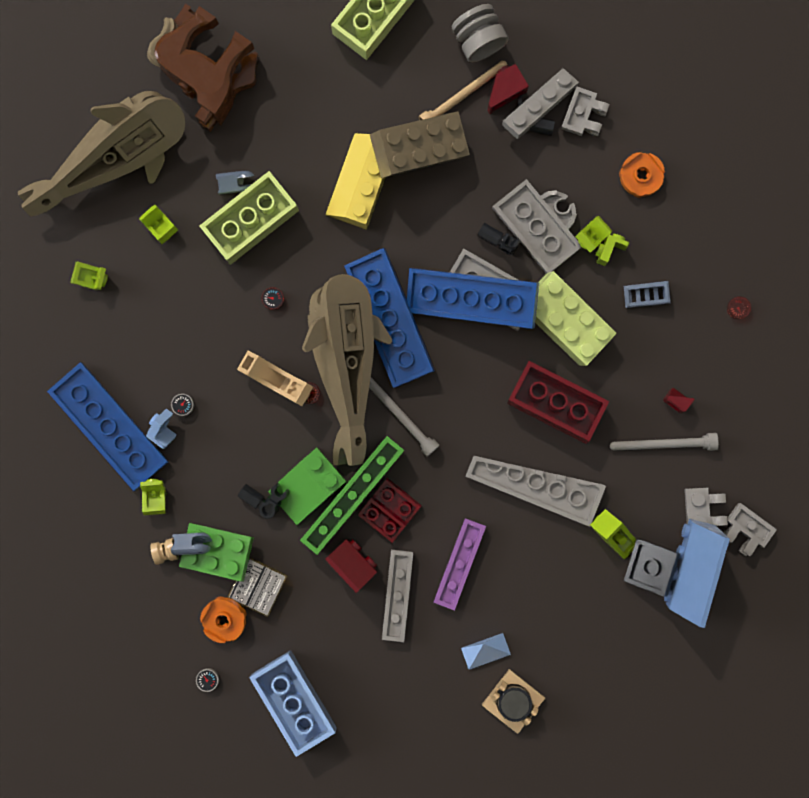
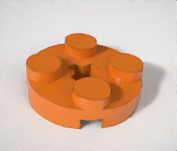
M637 152L625 160L619 172L622 186L628 193L641 198L654 194L661 187L665 171L663 163L657 156L651 153ZM637 170L647 171L645 176L647 179H639L637 177Z
M219 596L206 605L201 613L200 621L204 627L203 631L209 639L218 643H225L226 641H233L241 635L246 626L247 613L235 600ZM218 616H226L229 623L222 625L220 623L221 619Z

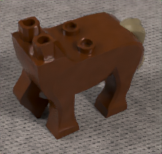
M185 3L174 20L167 17L164 19L161 33L149 44L147 57L153 65L160 67L175 84L183 89L182 92L192 100L194 97L197 98L201 108L195 117L199 120L201 126L211 132L216 123L222 125L233 106L235 95L240 91L255 86L259 56L257 52L249 54L255 49L253 43L236 31L226 51L217 62H214L200 52L190 50L196 36L203 31L215 28L219 23L215 16L199 6L195 13ZM240 63L241 72L233 74L238 64Z

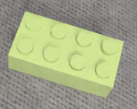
M351 0L331 24L332 34L367 60L414 0Z
M268 171L203 222L200 228L231 265L296 214L299 209L271 172Z
M554 271L549 272L538 282L539 292L535 323L579 366H587L617 333Z

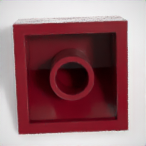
M346 539L325 560L357 593L377 573L375 569L377 564L369 555L365 558L360 553L362 548L354 539L351 541Z

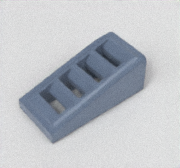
M668 281L624 286L626 308L671 304ZM662 287L663 299L659 300L658 288ZM653 288L654 300L650 301L649 289ZM640 289H644L645 301L642 302ZM631 290L636 292V302L633 303Z

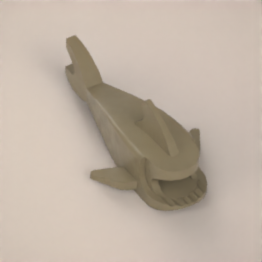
M143 91L132 98L128 96L120 103L92 107L91 114L100 118V120L80 141L51 180L37 181L18 191V196L24 201L21 204L22 208L30 217L42 214L56 206L66 197L119 178L143 165L148 182L154 183L165 161L164 152L180 140L185 130V117L181 107L172 99L166 98L154 91Z
M340 274L331 277L323 287L313 293L309 305L310 315H307L309 330L302 350L304 352L313 350L321 379L341 426L334 442L333 465L348 463V466L363 464L366 454L364 418L372 371L374 340L387 345L392 343V338L381 320L372 314L371 298L366 286L359 279L351 275Z

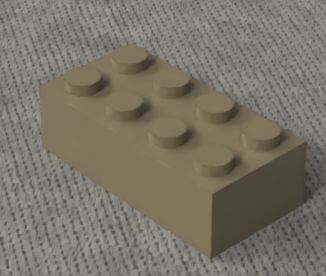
M458 111L381 129L370 134L381 179L470 155Z

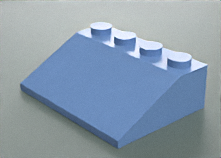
M689 519L688 524H684L682 529V537L684 539L682 546L679 545L676 551L681 554L668 596L664 597V601H666V605L673 612L697 626L705 628L730 538L716 525Z

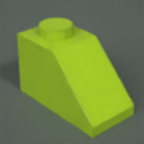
M606 509L590 524L595 532L624 560L633 551L636 542L635 537L621 521Z

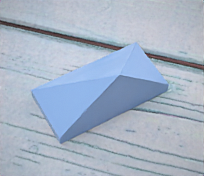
M503 633L461 648L469 670L511 655Z

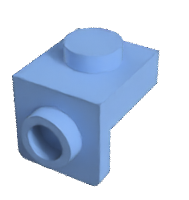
M165 409L160 415L156 413L149 422L151 427L146 435L148 439L162 449H165L176 437V434L167 428L173 415L168 409Z

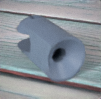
M250 171L216 174L219 185L218 194L243 192L252 185H243L244 178L254 176V174Z
M206 533L172 535L174 545L171 548V553L173 555L205 554L211 549L210 546L203 544L212 541L211 537Z

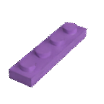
M466 518L464 519L434 598V603L455 611L486 526Z

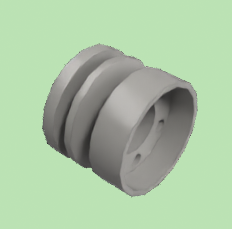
M482 4L468 10L459 16L451 26L453 33L456 34L457 41L464 42L462 50L468 62H477L493 55L509 41L503 26L496 24L498 16L494 14V8L491 4Z

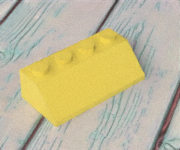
M354 134L326 212V216L366 230L385 178L381 179L370 134Z

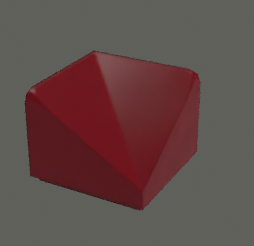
M671 388L663 400L678 413L686 412L694 398H687L675 388Z

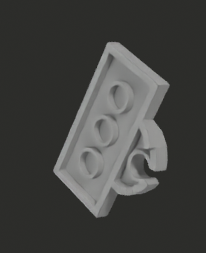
M526 179L493 205L492 209L547 274L555 270L582 248L569 231L577 215L576 207L572 203L566 212L558 211L556 204L565 201L568 195L554 190L540 196Z

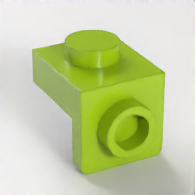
M153 205L139 218L161 244L165 243L178 231L156 205Z
M597 216L575 237L578 239L580 246L591 253L612 233V230Z
M608 235L604 244L600 243L595 256H598L597 263L605 266L609 261L613 248L625 250L629 242L625 241V237L621 235Z
M77 261L70 283L93 290H101V287H104L107 282L106 268H98Z
M149 479L146 482H140L143 515L166 514V488L163 481Z

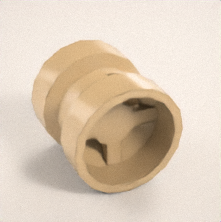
M174 538L167 539L164 543H151V554L156 565L164 563L165 560L173 561L179 559V555L171 553Z

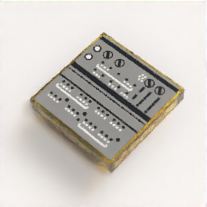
M249 557L244 581H235L227 598L233 599L268 617L288 575Z

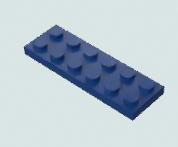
M382 248L344 265L347 274L359 279L368 289L371 298L372 314L381 320L392 338V343L387 345L376 340L374 341L393 388L434 372L435 369L386 249Z
M409 268L407 303L411 313L533 329L535 328L539 283Z
M82 362L47 391L133 491L140 488V482L149 480L169 462Z

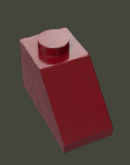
M516 64L510 67L506 65L497 71L498 74H496L487 110L489 114L517 99L519 95L527 93L529 85Z

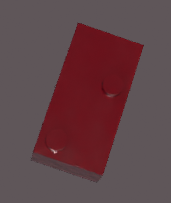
M528 361L507 402L508 405L585 444L590 441L609 403L608 400L531 361Z

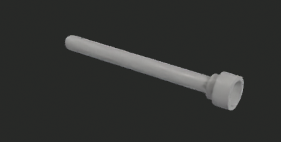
M370 378L369 388L419 441L422 448L421 451L428 457L440 446L438 442L430 437L427 438L373 378Z
M707 433L702 438L618 441L610 443V449L615 451L703 447V449L708 451L718 450L719 442L717 433Z

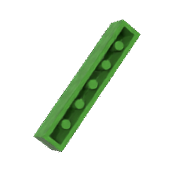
M387 436L300 541L318 555L404 450Z

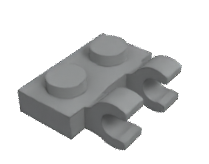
M576 87L561 129L582 136L583 131H586L598 137L602 124L588 120L590 112L592 110L596 114L605 117L610 104L595 100L597 93Z
M708 488L684 489L687 524L689 519L716 526L728 525L727 516H710L709 503H726V494H709Z
M738 503L727 518V523L730 526L724 531V534L730 538V543L735 540L739 532L748 537L749 539L740 547L739 552L745 556H751L757 546L761 548L766 546L777 529L743 504Z

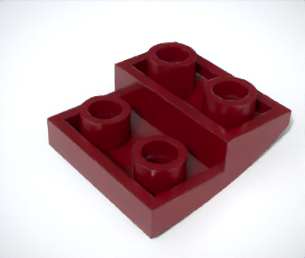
M387 478L359 512L358 516L393 543L422 505Z

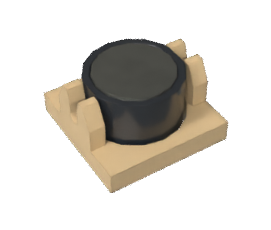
M509 669L482 703V706L518 734L524 725L530 724L531 717L537 715L538 707L545 697Z

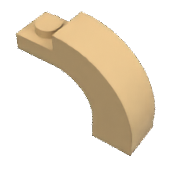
M247 351L237 368L238 371L300 406H303L313 388L308 383L294 377L250 351Z

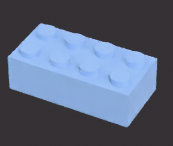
M291 650L252 673L249 677L296 757L335 734L336 725Z

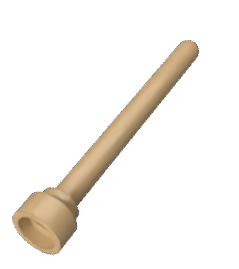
M500 61L435 110L423 112L418 116L419 120L443 115L498 74L497 71L506 66L507 63Z

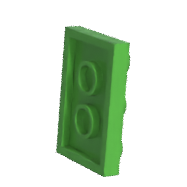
M189 523L187 533L208 534L212 541L203 544L210 546L211 549L205 554L182 555L179 567L236 581H244L254 537Z

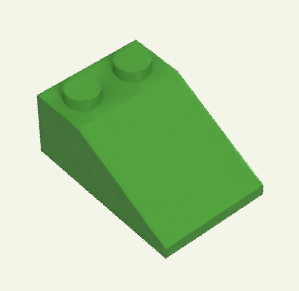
M315 448L278 482L280 484L277 489L279 494H283L287 489L289 490L288 496L281 501L280 506L294 523L298 525L342 487L347 480L321 450Z

